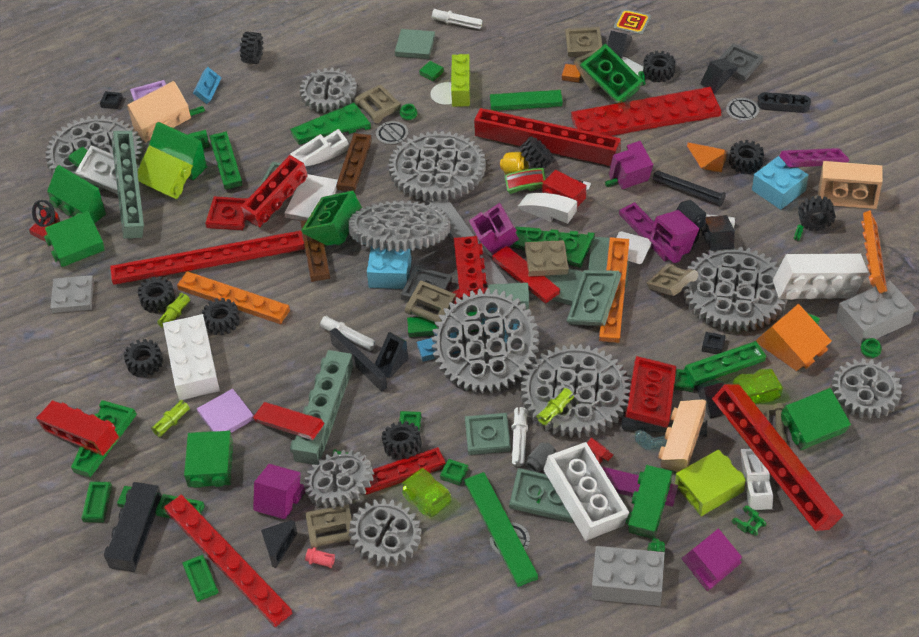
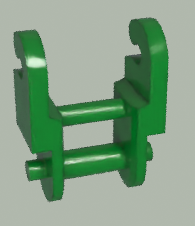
M746 505L743 507V511L749 512L750 520L742 522L738 518H733L732 523L734 525L737 523V528L744 533L749 532L751 535L757 536V530L761 526L765 527L766 522L759 517L757 511ZM752 521L757 523L754 527L750 525Z

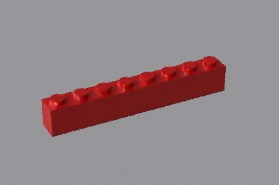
M483 108L479 109L474 119L475 136L521 146L532 136L540 140L550 150V153L611 166L613 155L621 152V138Z
M725 384L712 400L815 531L830 530L844 516L843 513L743 388L736 384Z

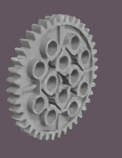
M95 115L94 119L88 116L87 120L80 118V122L73 120V125L67 123L68 128L61 127L62 132L56 131L57 136H52V140L49 141V146L46 147L47 151L45 152L48 169H50L51 174H54L58 165L75 174L78 167L69 161L68 156L82 146L88 150L91 145L113 154L111 147L113 131H132L137 165L141 164L143 146L138 132L135 131L134 127L130 128L129 123L125 124L124 120L119 122L118 118L112 120L111 116L105 119L104 115L98 119L97 115Z
M434 131L433 134L427 132L425 136L420 133V137L413 135V140L407 138V143L402 141L401 146L397 145V150H393L388 164L389 176L391 181L394 182V186H398V190H403L404 194L409 193V197L416 195V199L423 197V201L427 198H430V201H433L434 198H437L438 201L444 198L447 201L448 197L451 196L453 199H455V195L461 197L462 192L468 194V189L474 190V186L479 185V181H482V177L485 176L484 172H486L485 154H483V150L480 149L479 145H475V141L470 142V138L464 139V135L458 137V133L451 135L450 131L447 134L441 131L440 134H437Z
M403 200L400 203H397V201H393V203L386 201V204L380 202L379 205L372 204V207L366 206V209L361 208L360 211H356V214H353L349 220L350 236H353V239H356V242H361V245L366 244V247L373 246V249L380 247V250L387 248L388 251L395 249V251L400 249L403 251L407 249L413 251L414 248L422 249V246L428 248L429 244L435 245V242L440 243V240H444L450 233L449 215H446V212H442V209H437L436 206L432 207L431 204L425 206V203L418 204V202L411 203V201L404 203Z
M742 246L738 250L735 248L731 250L724 249L723 251L716 250L715 253L709 250V255L702 253V258L696 257V262L692 261L691 266H688L687 270H696L698 272V279L694 282L690 281L683 287V297L686 298L685 303L689 304L690 310L694 309V315L699 314L700 320L706 318V324L712 321L713 327L719 324L721 330L727 326L729 331L735 327L737 332L740 331L741 327L748 331V327L756 330V325L762 328L764 322L769 325L771 319L776 320V316L781 315V311L785 309L788 299H779L773 283V278L779 269L777 262L771 263V257L765 259L764 253L758 255V250H755L753 253L750 252V248L743 251ZM717 278L716 292L714 293L715 280ZM757 283V294L756 298H754L755 285Z
M487 288L485 294H483L481 289H479L478 295L471 291L470 297H468L464 293L463 300L456 297V305L451 302L449 303L450 310L447 308L443 309L446 315H439L442 322H435L436 327L439 329H433V333L436 336L432 337V341L435 343L432 345V349L435 350L433 353L434 357L438 358L436 360L437 365H441L439 367L440 371L445 372L446 378L451 377L450 381L452 384L457 381V386L460 388L464 385L466 391L472 387L474 393L477 392L478 388H480L482 394H484L486 388H488L490 393H493L494 387L500 392L501 385H504L506 389L509 388L508 382L515 385V378L517 377L522 380L521 372H528L526 366H533L530 360H536L534 353L539 350L535 345L540 344L539 339H537L539 332L535 331L538 329L537 323H533L535 318L530 316V309L525 310V303L520 305L519 298L513 301V295L510 294L506 298L505 291L499 295L497 289H495L493 294H491L489 288ZM490 308H497L495 313H488ZM470 311H477L476 315L468 316ZM485 318V324L481 325L482 319ZM513 324L520 325L517 330L510 329ZM492 327L500 328L496 333L490 332ZM472 330H479L477 335H469ZM505 330H506V333H507V335H508L507 348H506L505 341L503 340V339H504V335H505ZM453 332L459 333L456 338L449 337ZM485 334H486V337L488 338V339H487V343H486V348H485V345H484V343H483V342H484V339H485ZM464 335L466 337V340L468 341L466 351L462 345L465 341ZM516 343L522 344V347L518 350L512 349ZM493 347H502L499 352H492ZM474 349H481L478 355L471 354ZM453 352H461L460 356L456 358L451 357ZM486 357H490L489 363L486 364ZM498 365L504 366V368H503L502 371H500V372H495V371H494V368H495L496 366H498ZM482 368L483 372L481 374H473L475 369Z
M571 344L570 349L563 345L562 350L555 347L554 353L547 350V356L541 353L540 359L536 358L533 366L527 369L528 372L523 375V382H521L522 403H524V408L528 410V416H533L534 422L538 421L536 415L548 405L551 399L556 398L564 388L569 389L573 393L574 399L563 408V412L554 416L545 425L546 431L553 428V434L561 431V436H564L568 432L570 438H572L574 433H577V436L581 438L582 433L589 437L590 431L597 435L598 429L605 432L606 426L612 428L613 422L618 423L619 417L623 418L624 411L627 410L631 385L629 383L630 378L627 377V371L623 370V365H618L617 359L612 360L611 354L605 357L604 350L598 353L597 347L591 351L589 345L583 349L582 345L579 344L578 348L575 349L574 345ZM556 379H557V388H555V380H556ZM598 383L597 401H595V392ZM555 388V396L553 398V389Z

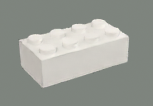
M786 254L773 278V283L779 299H849L856 295L868 271L861 254Z
M203 314L163 323L179 401L220 391Z
M586 442L547 457L544 472L585 541L624 526L629 511Z

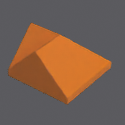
M687 143V147L702 169L722 173L728 156L727 150Z

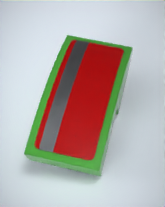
M543 168L527 169L505 175L509 194L527 188L529 191L542 188V183L546 180Z

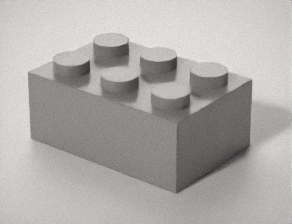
M890 280L886 282V292L879 294L877 287H874L839 303L836 319L860 346L868 338H880L911 323L915 307Z
M596 546L591 600L661 606L665 552Z

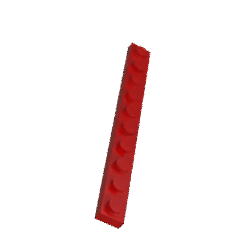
M302 231L110 266L113 285L304 250Z

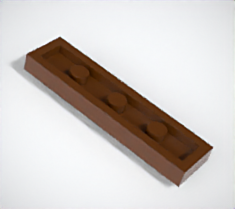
M353 134L336 184L337 190L356 191L372 142V135Z
M307 220L300 221L301 228H303ZM303 234L311 282L330 279L324 244Z

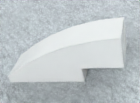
M337 129L325 138L320 134L290 153V155L302 161L305 166H310L345 153L350 145L341 131Z
M531 193L524 197L518 205V209L549 222L555 218L568 224L577 212V201L556 194Z
M741 449L742 468L746 480L745 489L749 507L754 510L772 509L773 493L769 482V471L752 449Z

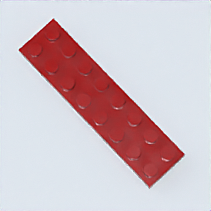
M711 87L571 112L575 129L608 136L721 116L720 106Z

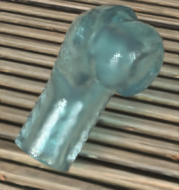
M638 430L634 434L635 441L646 450L666 446L664 436L653 438L643 430Z

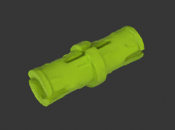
M180 293L177 299L167 306L166 312L157 321L158 325L163 328V323L179 318L182 314L181 311L190 302V298L186 294Z
M564 388L556 398L551 399L548 405L536 415L538 421L542 425H547L554 416L561 414L563 408L574 399L573 393L569 389Z
M180 400L151 427L152 432L158 437H162L172 425L175 426L178 423L177 421L190 410L188 404Z

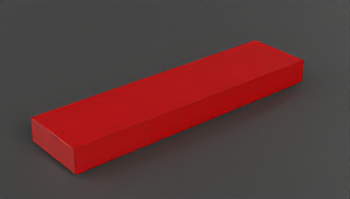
M508 246L492 255V260L518 282L528 283V290L545 304L560 294V288L545 276H529L527 261Z
M264 402L253 416L254 421L310 440L316 437L325 424L320 418Z
M439 447L410 456L408 459L404 458L373 469L374 474L372 476L374 480L369 481L371 487L365 488V495L443 469L446 463Z

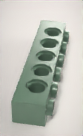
M113 131L112 149L123 239L142 238L144 222L132 131Z
M328 350L326 357L322 358L320 374H316L315 387L309 393V404L304 407L303 414L320 418L325 424L313 440L298 435L295 440H292L290 452L293 453L295 462L312 465L320 464L318 460L323 456L354 367L352 354Z

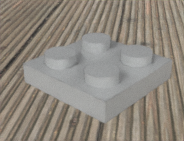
M93 276L53 279L50 307L52 313L91 310L94 286Z

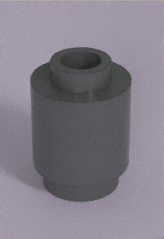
M540 443L527 457L525 462L527 468L538 473L544 472L547 457L554 454L556 449L550 443Z

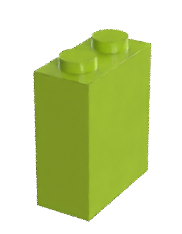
M149 145L137 170L138 181L178 199L187 178L191 174L193 165Z
M718 449L677 472L675 484L679 485L678 490L699 515L703 516L743 493L746 480L743 473L739 470L737 471L732 465L729 457L724 456Z

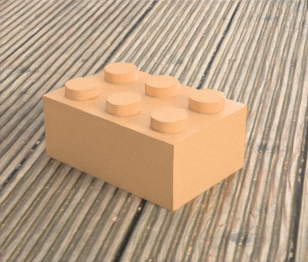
M823 161L818 196H821L822 199L824 196L827 197V199L833 202V206L877 209L883 182L882 166Z

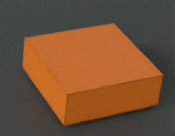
M565 64L562 80L579 82L581 74L577 67Z

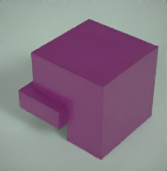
M641 141L628 144L626 146L628 150L613 155L609 177L610 179L617 178L621 189L649 181L653 163Z
M500 203L484 214L480 212L469 220L478 239L492 255L505 246L509 247L519 240L516 234L517 230Z
M676 210L656 216L649 241L673 263L680 262L682 255L690 252L699 228L682 212Z
M268 464L254 481L253 510L286 519L293 509V503L297 504L306 493L304 485L300 484L301 472Z
M719 528L681 558L706 591L710 590L742 563L740 561L742 556Z

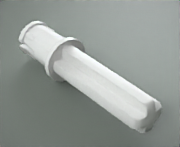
M434 9L432 12V20L474 29H481L483 21L481 19L454 14L451 11L446 12Z
M324 316L321 320V328L328 331L337 328L352 343L368 351L374 349L376 345L375 340L345 326L344 322L339 323L328 316Z
M520 407V413H518V408L514 409V424L511 427L513 431L512 464L518 467H522L525 464L526 432L528 431V411L523 407Z

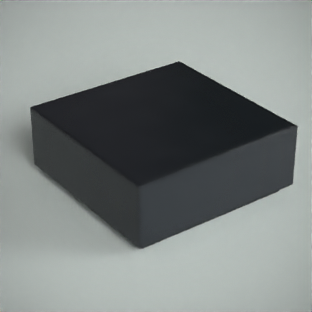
M105 91L100 101L101 108L118 109L123 99L122 93Z
M705 332L701 352L722 353L726 335Z

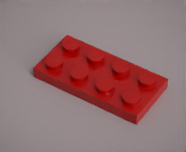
M636 356L626 410L627 418L668 427L676 374L675 365Z

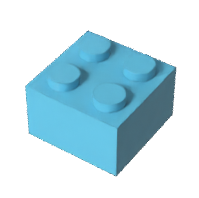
M778 156L754 174L752 191L781 210L806 191L809 175L798 167L789 168Z
M371 246L367 267L369 288L404 289L410 276L411 250L403 251L400 249L395 251V249L388 251L387 248L380 250V247L373 249V246Z

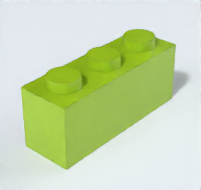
M469 54L452 55V107L470 106Z

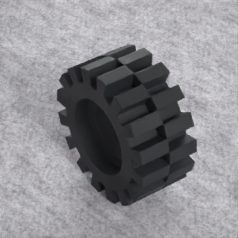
M248 31L243 33V37H241L242 43H240V57L243 63L258 64L260 62L264 48L262 47L264 42L262 41L263 36H261V33Z
M655 51V54L653 52H650V55L647 54L643 61V72L648 80L651 78L652 82L657 80V83H660V80L666 82V79L670 80L675 73L674 56H670L668 52L664 54V51H661V53Z
M529 137L519 147L521 155L534 168H543L545 170L554 161L550 150L535 137Z
M742 140L739 141V144L737 142L734 143L729 156L731 168H735L736 172L741 171V174L745 172L751 174V171L756 173L757 169L760 170L763 165L764 151L759 143L756 145L755 141L748 143L749 140H745V143ZM741 156H750L752 158H743Z
M813 196L811 200L807 198L805 203L801 202L798 207L801 225L806 230L808 228L809 231H813L814 228L816 231H819V228L824 230L826 225L830 227L831 222L834 223L836 215L833 202L825 196L823 199L821 196H817V199Z
M159 276L156 279L152 277L151 281L148 278L146 283L142 282L141 287H138L137 293L140 304L149 313H152L153 310L154 313H158V310H161V313L165 312L164 308H167L176 299L173 285L167 278L162 279ZM154 293H163L158 297H150Z
M216 298L214 303L209 301V306L205 305L204 310L202 309L208 332H213L214 335H218V332H220V335H224V332H227V334L231 333L230 329L234 331L240 321L235 302L231 303L230 299L225 301V298H221V301H218V298ZM227 314L223 319H214L217 315Z
M143 339V342L136 340L137 344L132 342L130 344L131 348L127 346L126 352H124V360L128 371L133 376L136 374L137 377H141V374H143V377H147L148 373L152 376L154 375V370L158 372L159 367L163 365V358L156 342L153 343V340L147 342V339ZM141 356H150L147 360L136 361Z
M400 421L398 425L391 424V428L387 426L385 428L386 431L382 432L381 437L384 451L392 459H396V457H398V460H402V457L408 459L409 455L415 456L416 452H419L420 448H422L420 431L414 423L409 425L408 421H405L404 424Z

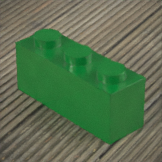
M646 465L644 472L640 471L637 482L640 485L639 491H634L631 504H634L633 511H629L625 524H628L629 533L650 539L656 537L672 482V471Z

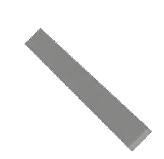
M430 198L425 200L427 205L436 206L437 209H442V212H446V215H449V236L453 242L454 238L474 236L449 200L446 201L444 198H441V201H438L437 198H434L433 201H430ZM483 248V255H480V258H484L485 269L481 270L482 273H486L487 284H484V286L488 288V284H508Z

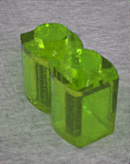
M760 369L754 374H741L733 379V384L740 385L755 404L771 402L781 397L783 387L773 369Z
M423 468L402 482L403 496L409 502L413 501L423 515L427 514L433 517L452 502L451 493Z

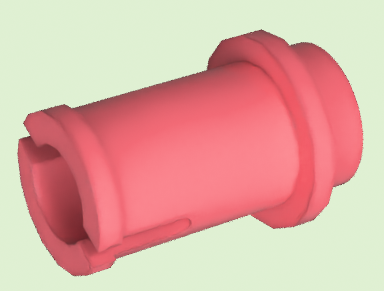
M313 547V549L308 548L305 561L309 562V565L314 563L332 568L335 560V554L318 551L316 547Z

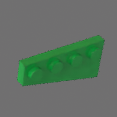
M352 103L291 128L290 131L298 145L308 143L320 134L323 137L328 136L337 129L341 133L348 131L349 134L355 133L356 129L364 128L368 130L371 129V123L357 105Z
M516 226V234L519 240L510 246L525 251V242L564 240L568 264L581 268L593 243L595 233L578 234V231L565 233L551 229V231H541L540 228Z
M101 400L99 404L100 410L98 414H95L100 420H108L113 423L119 438L137 415L135 409ZM116 442L103 456L80 446L71 469L76 474L91 478Z

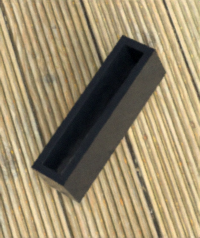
M133 482L131 489L127 491L126 503L124 508L120 509L119 521L117 526L113 528L111 542L104 551V558L109 568L135 572L156 516L155 511L162 497L158 485Z

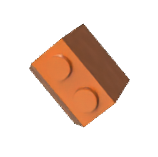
M797 304L755 340L761 347L795 371L802 367L807 369L815 362L813 357L816 355L818 357L822 356L828 350L826 346L832 342L800 304Z

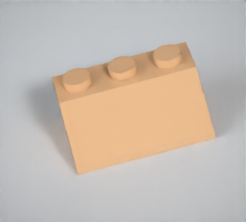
M174 81L127 105L132 125L135 131L138 132V136L145 143L151 140L157 122L174 128L191 119L188 104Z
M705 400L680 401L679 407H674L671 420L674 422L672 428H667L665 434L667 443L665 447L661 446L658 459H661V467L679 472L689 466L705 417Z

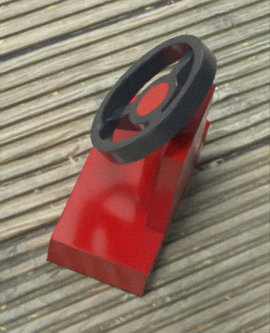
M38 200L34 203L32 217L35 224L29 229L30 234L45 241L44 236L47 235L45 227L60 222L58 213L49 201ZM40 202L46 203L49 207L42 206ZM37 207L39 208V215L41 217L39 220L36 216Z

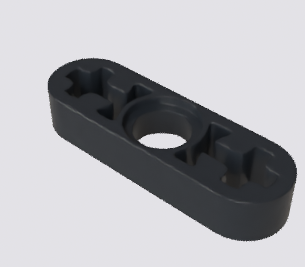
M763 92L758 95L757 105L762 110L805 113L810 110L811 99L806 95ZM780 101H786L788 104H781Z

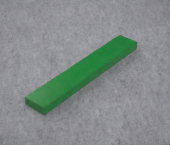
M482 472L464 479V484L516 586L520 587L538 580V574L485 473Z

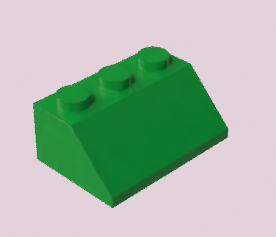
M604 44L580 64V67L617 104L625 102L639 91L643 80L607 44Z
M161 122L156 123L149 145L193 165L188 178L194 181L207 168L202 142Z
M58 165L47 190L50 198L49 202L54 208L61 209L67 216L74 217L89 211L95 224L106 215L99 188Z
M354 191L321 197L303 226L302 233L327 246L342 244L349 234L350 217L362 208Z

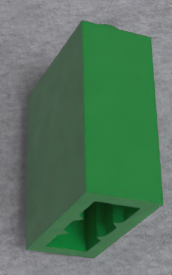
M89 211L45 227L47 235L44 236L48 247L52 246L53 251H51L53 259L55 262L59 261L61 267L105 251L103 241Z
M831 388L788 404L781 412V420L785 426H788L791 438L800 450L843 434L851 426Z
M230 431L188 433L184 477L188 487L200 488L202 486L221 487L223 485H231L233 439Z

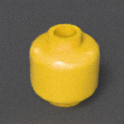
M508 152L500 160V168L505 175L529 168V161L525 160L521 152Z

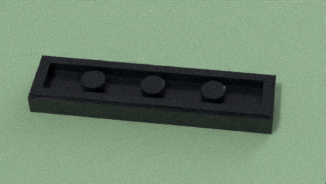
M337 328L330 330L331 344L339 352L352 354L353 365L381 392L387 388L386 375Z

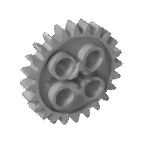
M332 67L330 71L324 68V71L321 72L318 69L316 74L311 72V77L305 76L306 80H302L299 90L302 102H305V106H310V110L316 108V112L323 109V113H325L327 110L333 112L335 108L337 110L341 106L345 107L346 103L352 104L351 100H355V95H357V84L355 78H352L351 74H347L346 70L341 72L340 68L334 71Z
M862 358L861 363L854 359L852 365L846 362L845 367L840 366L839 371H835L831 389L839 404L844 405L843 411L850 409L852 410V416L857 412L860 418L864 414H867L868 419H871L872 414L880 418L881 413L887 416L889 410L893 412L895 406H898L902 394V385L899 384L900 378H894L895 371L888 372L889 366L882 368V362L875 365L873 359L869 363H866L864 358Z
M343 450L338 455L335 451L332 457L327 454L326 460L319 459V465H312L314 470L307 471L309 476L304 478L306 482L304 487L308 498H310L312 503L316 502L318 507L322 504L324 508H328L331 505L335 509L337 504L344 507L345 502L352 504L353 498L359 500L358 494H366L365 488L371 487L369 481L374 480L372 476L374 471L366 455L361 456L360 452L354 454L353 450H350L348 454Z
M382 499L381 504L373 500V506L366 502L364 509L359 507L358 513L353 514V521H350V544H355V552L361 550L360 558L368 556V563L374 559L376 560V566H379L381 561L384 562L386 567H388L389 561H392L397 566L398 559L405 563L406 556L411 558L413 551H417L422 531L419 528L420 521H414L416 514L409 515L410 508L407 507L403 510L401 502L395 506L393 499L389 504H386L385 499ZM391 518H394V520L390 524L389 530L386 531L389 521L391 520ZM381 534H384V537H383V539H382V542H381L380 546H379V547H376V545H377V544L379 543V541H380Z

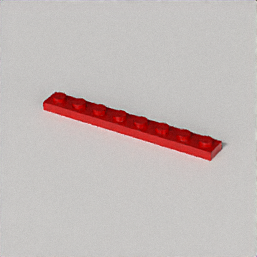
M182 494L164 507L165 512L274 628L293 614L292 609Z

